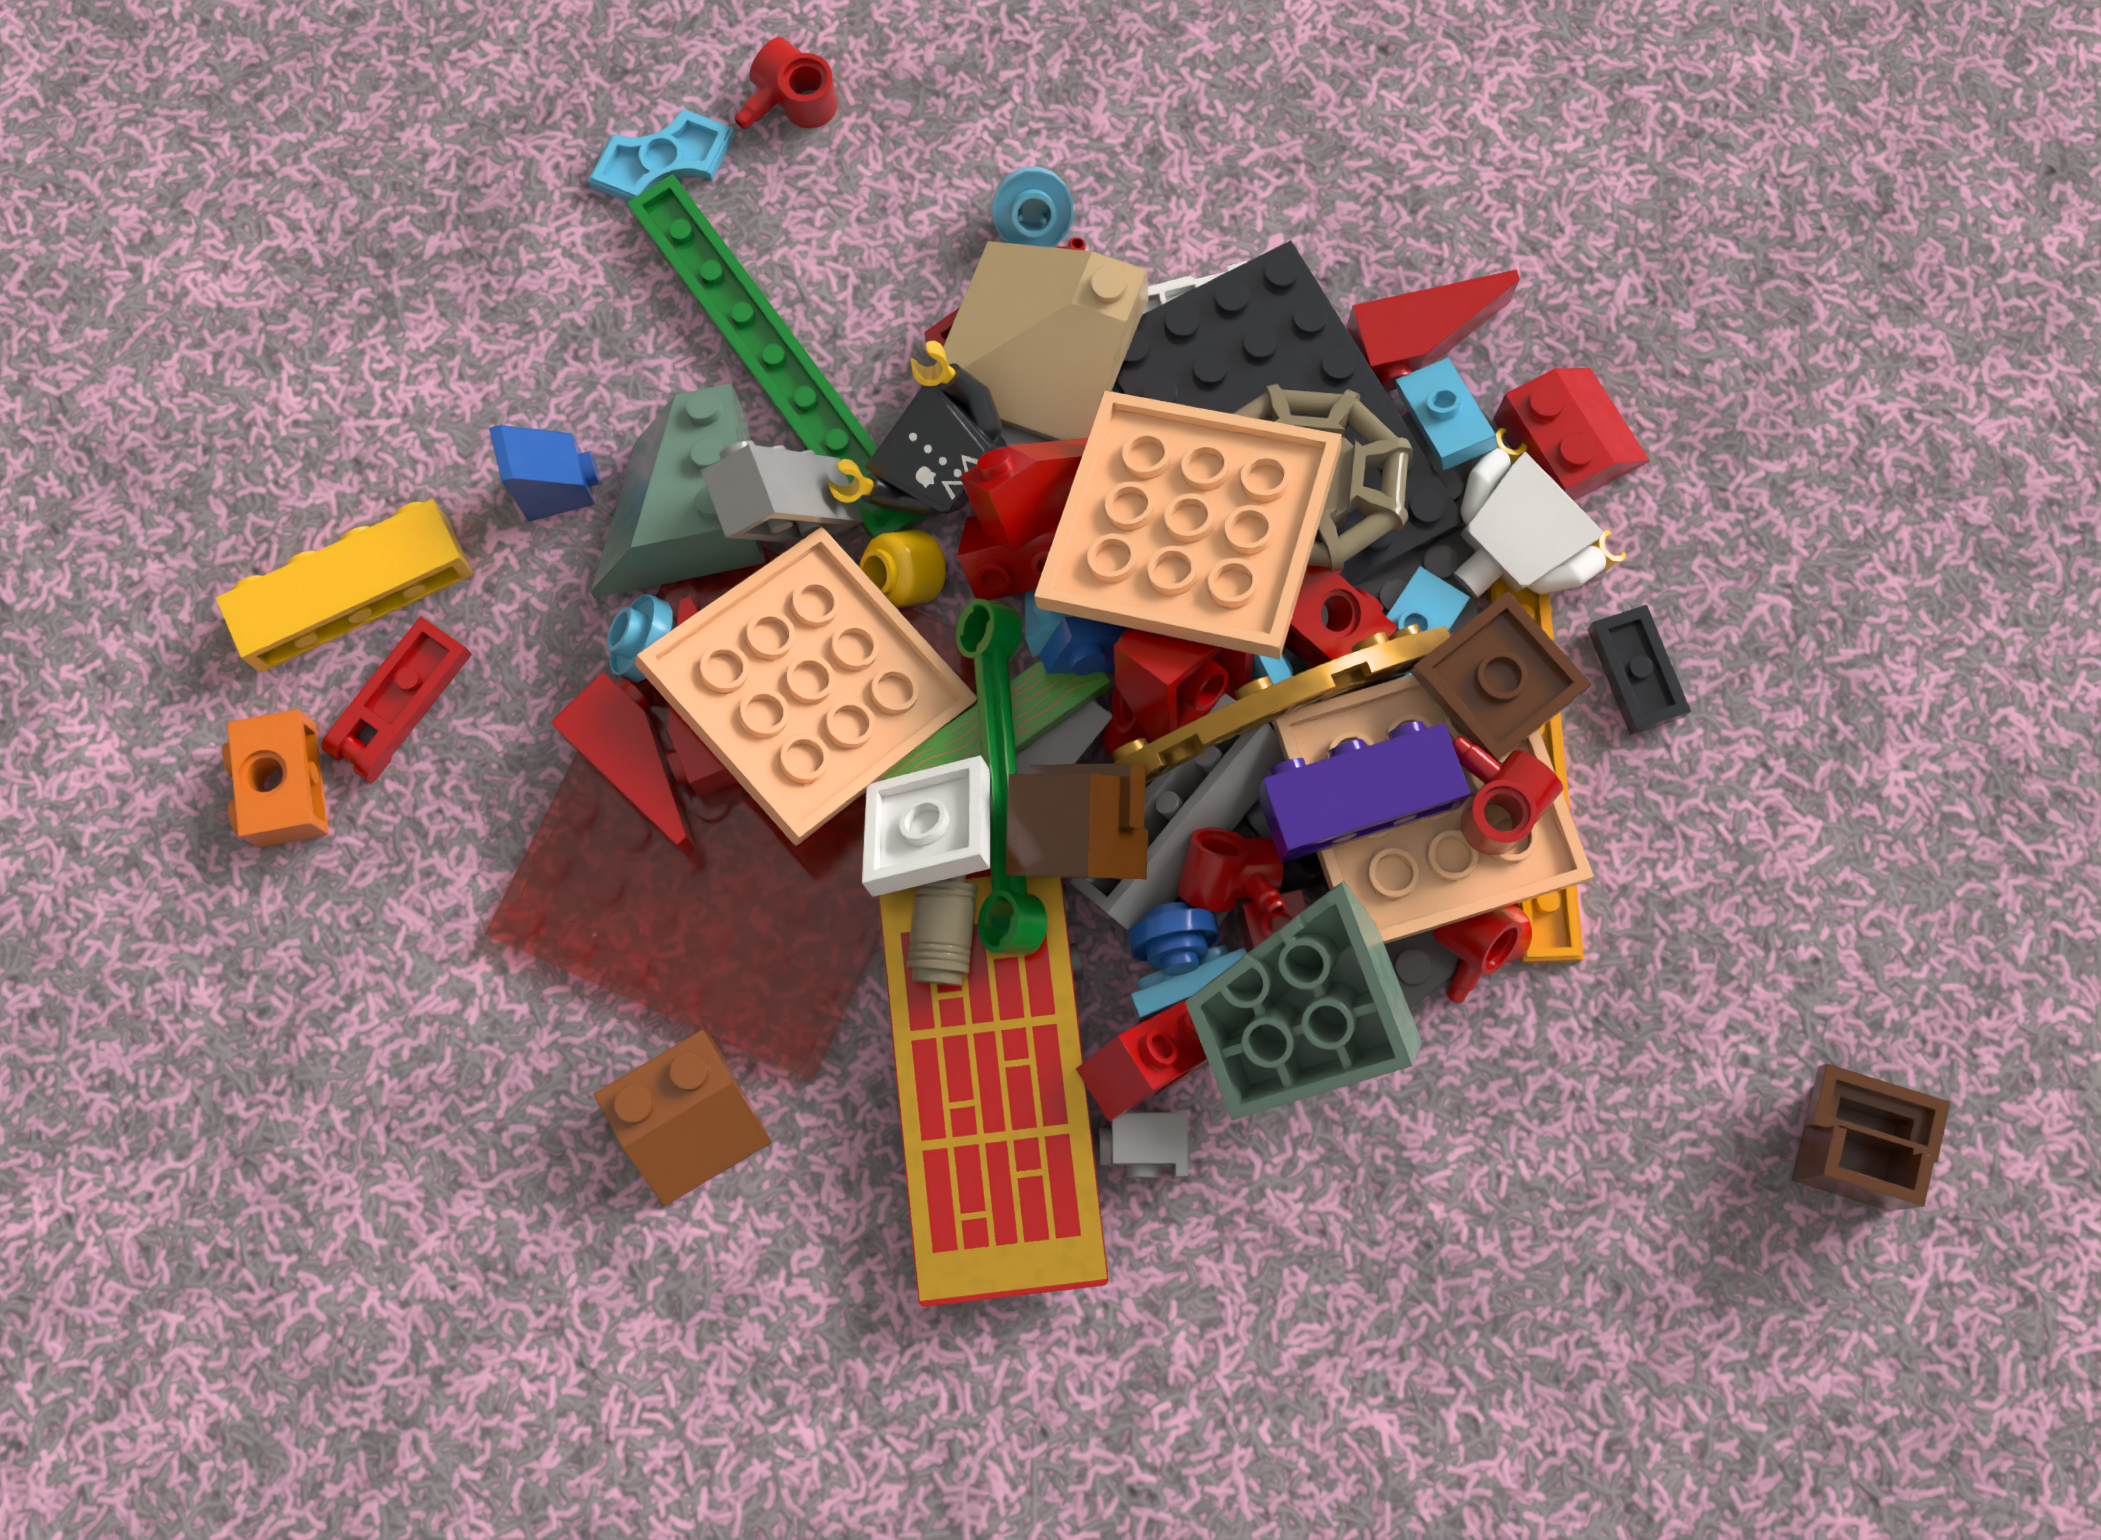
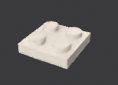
M981 755L874 782L867 787L862 884L872 897L990 869V769Z

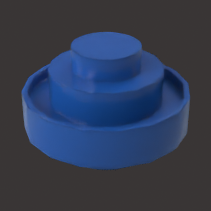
M1173 902L1154 907L1145 913L1144 920L1134 924L1128 930V941L1132 957L1138 961L1148 962V965L1153 968L1162 969L1163 974L1168 976L1182 975L1196 970L1199 967L1198 960L1204 958L1208 954V949L1213 947L1220 939L1216 915L1210 910L1193 909L1192 905L1186 902Z

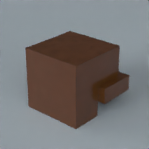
M1134 763L1030 765L1029 774H1008L1005 875L1147 880L1148 829H1136L1144 828L1146 765Z
M1830 1064L1818 1066L1792 1181L1887 1211L1925 1207L1933 1165L1938 1163L1950 1101Z

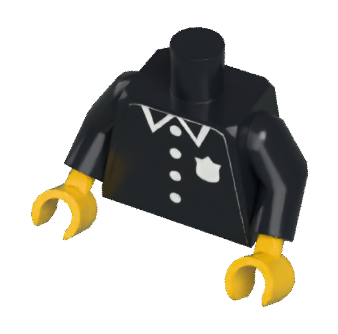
M936 341L926 343L927 353L938 361L935 365L924 367L914 358L910 359L913 377L923 386L865 466L872 474L863 477L857 464L849 459L840 460L836 464L840 472L854 476L852 483L847 486H838L833 482H828L831 493L840 502H854L861 497L866 503L895 513L929 517L960 510L969 500L959 476L975 467L979 458L987 452L1007 446L1006 441L1000 435L1002 423L990 389L958 364L952 363L948 365L945 350L940 343Z

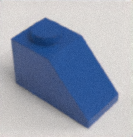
M506 425L489 428L501 481L529 522L595 505L591 486L601 484L598 468L592 452L582 453L572 433Z

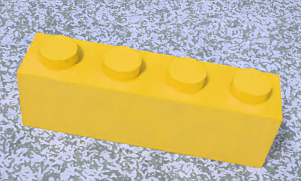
M432 498L426 502L406 504L400 507L393 517L371 527L361 526L351 529L341 536L340 541L321 550L301 552L291 557L287 561L286 566L264 576L255 575L244 578L235 583L231 591L215 598L240 657L259 673H262L474 574L447 516Z

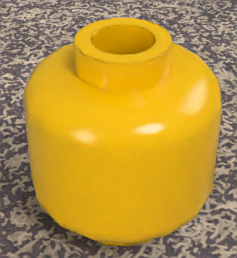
M921 530L883 533L875 537L864 550L859 566L896 608L922 605L937 598L944 587L947 575L946 560L942 548L933 536Z

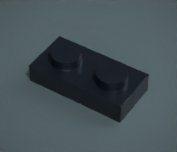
M1647 605L1612 615L1590 624L1587 628L1630 735L1685 718L1691 712Z

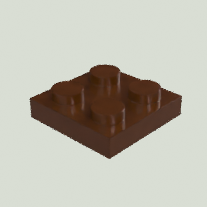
M1509 591L1415 664L1410 672L1472 744L1478 745L1497 762L1591 686L1588 679Z

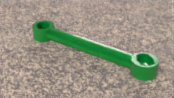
M979 598L972 600L965 606L959 616L956 627V642L959 651L965 657L974 659L981 753L983 760L990 769V868L992 893L981 906L978 917V933L983 946L990 952L1028 956L1033 954L1044 940L1047 929L1046 910L1042 901L1037 896L1027 894L1026 876L1005 875L1008 774H1017L1008 660L1014 655L1019 646L1022 623L1020 615L1014 607Z

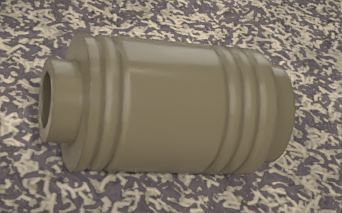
M966 875L916 886L914 889L915 896L913 898L909 939L911 944L909 945L910 952L908 953L909 960L907 961V968L913 969L912 981L942 985H962L963 974L969 973L970 967L968 964L970 963L969 956L971 955L970 948L972 947L976 906L974 900L976 899L977 885L965 883Z

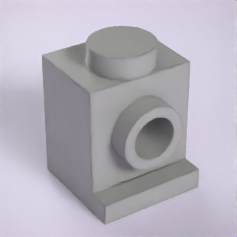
M1125 1113L1111 1121V1128H1099V1165L1124 1167V1177L1126 1179L1162 1178V1167H1173V1179H1186L1188 1177L1187 1113Z

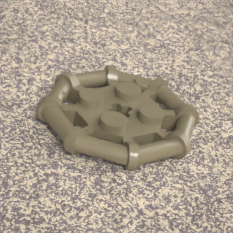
M1278 384L1265 386L1262 395L1233 413L1234 415L1261 420L1270 418L1272 422L1341 434V451L1316 533L1317 541H1314L1307 565L1326 567L1330 573L1343 570L1345 561L1389 531H1399L1402 529L1408 519V512L1404 507L1408 462L1412 459L1414 453L1407 439L1398 438L1360 402V394L1349 389L1344 394L1284 390ZM1291 414H1295V415H1307V416H1319V417H1328V418L1306 417V416H1294V415H1291ZM1350 425L1369 444L1362 446L1355 440L1354 447L1344 437L1345 428ZM1376 468L1383 470L1381 492L1363 486L1365 470ZM1357 509L1368 516L1338 536L1336 528L1346 522L1349 513Z

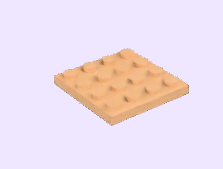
M1105 391L1034 595L1037 608L1280 659L1341 451V434Z
M822 526L637 654L635 666L795 846L864 794L871 783L882 780L932 735L974 707L977 703V696Z
M1413 675L1304 706L1272 721L1285 761L1294 758H1304L1306 765L1329 758L1328 751L1349 741L1363 739L1367 747L1389 740L1387 734L1391 730L1416 721H1423L1425 728L1445 723L1452 742L1458 736H1462L1472 744ZM1539 729L1514 749L1533 755L1555 773ZM1509 754L1502 758L1499 763L1502 764ZM1461 765L1471 795L1459 809L1317 852L1329 890L1344 880L1376 923L1383 943L1387 944L1591 880L1594 876L1563 793L1561 792L1536 822L1530 833L1513 849L1500 855H1486L1473 849L1466 842L1461 831L1460 821L1462 812L1484 785L1482 781ZM1497 805L1485 806V819L1491 827L1499 831L1511 830L1512 820L1504 808Z

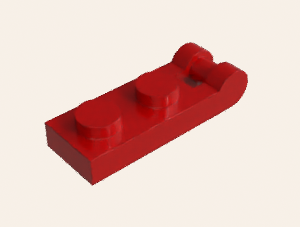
M420 616L327 732L321 744L322 750L336 760L345 758L354 765L353 771L355 774L368 783L375 782L391 762L392 755L471 657L472 653L464 645ZM367 724L378 731L368 745L359 740L360 733Z

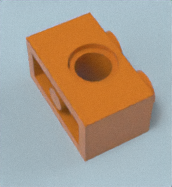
M299 709L227 722L229 742L223 744L222 757L228 775L233 778L234 799H230L228 802V816L231 827L238 834V837L260 848L329 835L316 722ZM282 769L283 776L279 785L271 791L264 792V784L267 777L272 772Z

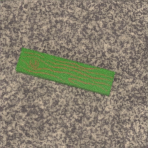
M1040 660L1009 681L1015 754H1018L1110 689V680L1104 672H1094L1082 676L1074 673L1047 674ZM978 704L932 735L882 780L982 756Z

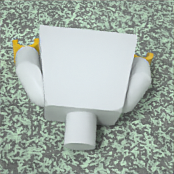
M1500 428L1495 433L1497 449L1483 454L1469 473L1460 508L1462 519L1467 526L1460 535L1476 552L1453 573L1458 582L1475 598H1479L1500 577L1515 592L1528 587L1535 593L1546 594L1580 587L1598 573L1604 572L1626 558L1625 551L1614 556L1606 550L1604 541L1612 535V532L1610 530L1602 531L1525 452L1527 445L1524 442L1517 450L1507 448L1501 439L1507 430Z

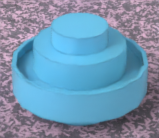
M1022 167L1009 173L996 187L991 202L993 223L1000 237L1006 243L1054 247L1068 234L1074 218L1073 200L1065 182L1054 172L1041 167Z
M643 594L630 607H624L618 612L607 636V649L610 651V668L613 674L636 683L646 678L635 666L637 654L676 628V624L673 621L672 608L668 602L652 595Z

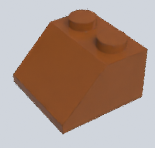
M703 1029L593 1093L623 1150L664 1206L669 1205L772 1143L771 1138L714 1037Z

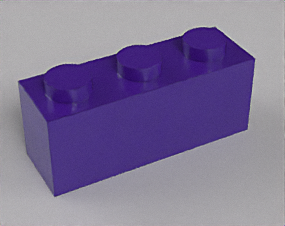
M1423 721L1408 723L1391 730L1387 734L1389 740L1366 747L1363 739L1353 740L1328 751L1329 758L1306 765L1304 758H1294L1269 768V776L1262 779L1257 794L1281 863L1459 809L1471 793L1445 723L1425 728Z

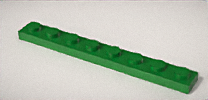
M671 174L628 201L627 205L631 215L804 449L813 450L816 455L840 458V460H852L859 467L863 477L872 474L865 466L877 451V445L674 174ZM846 474L849 484H851L854 476ZM861 497L856 500L864 521L860 524L871 539L883 533L911 530L927 519L926 516L895 513L866 503Z

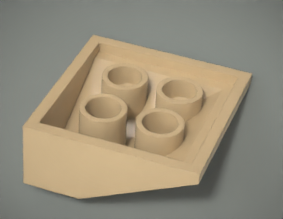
M988 241L943 348L947 364H958L990 389L1002 424L1051 441L1089 438L1105 391H1112L1147 304V270L1092 251Z

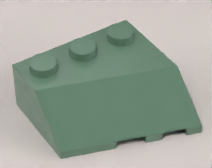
M732 383L676 394L636 440L591 588V594L594 598L765 563L762 541L725 537L700 471L721 460L719 453L724 448L738 442L751 441L749 424Z
M1344 880L1185 1002L1231 1120L1412 1067L1422 1044L1378 927Z

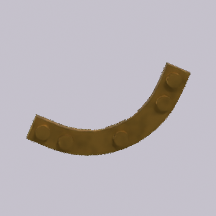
M1418 624L1405 627L1388 637L1385 632L1372 635L1351 647L1353 653L1314 667L1274 685L1269 676L1252 681L1234 692L1237 701L1205 715L1150 744L1147 743L1145 738L1137 739L1119 747L1111 754L1115 763L1146 765L1145 784L1170 770L1205 753V750L1211 746L1222 743L1237 735L1241 736L1318 699L1323 701L1372 683L1409 674L1415 664L1451 636L1446 626L1421 631Z

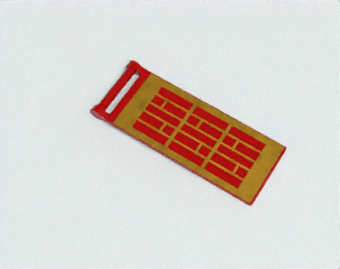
M991 868L966 874L965 883L977 885V891L975 893L976 899L974 900L976 906L972 947L970 948L971 955L969 956L970 963L968 964L970 969L968 974H963L962 985H942L912 981L913 969L907 968V961L909 960L908 953L910 952L909 945L911 944L909 939L913 898L915 896L914 889L916 887L878 895L919 1304L922 1307L1106 1285L1109 1277L1086 1084L1076 1070L1083 1063L1062 878L1026 876L1027 894L1037 896L1045 907L1047 929L1042 944L1033 954L1019 956L993 953L983 946L978 933V917L983 902L992 893Z

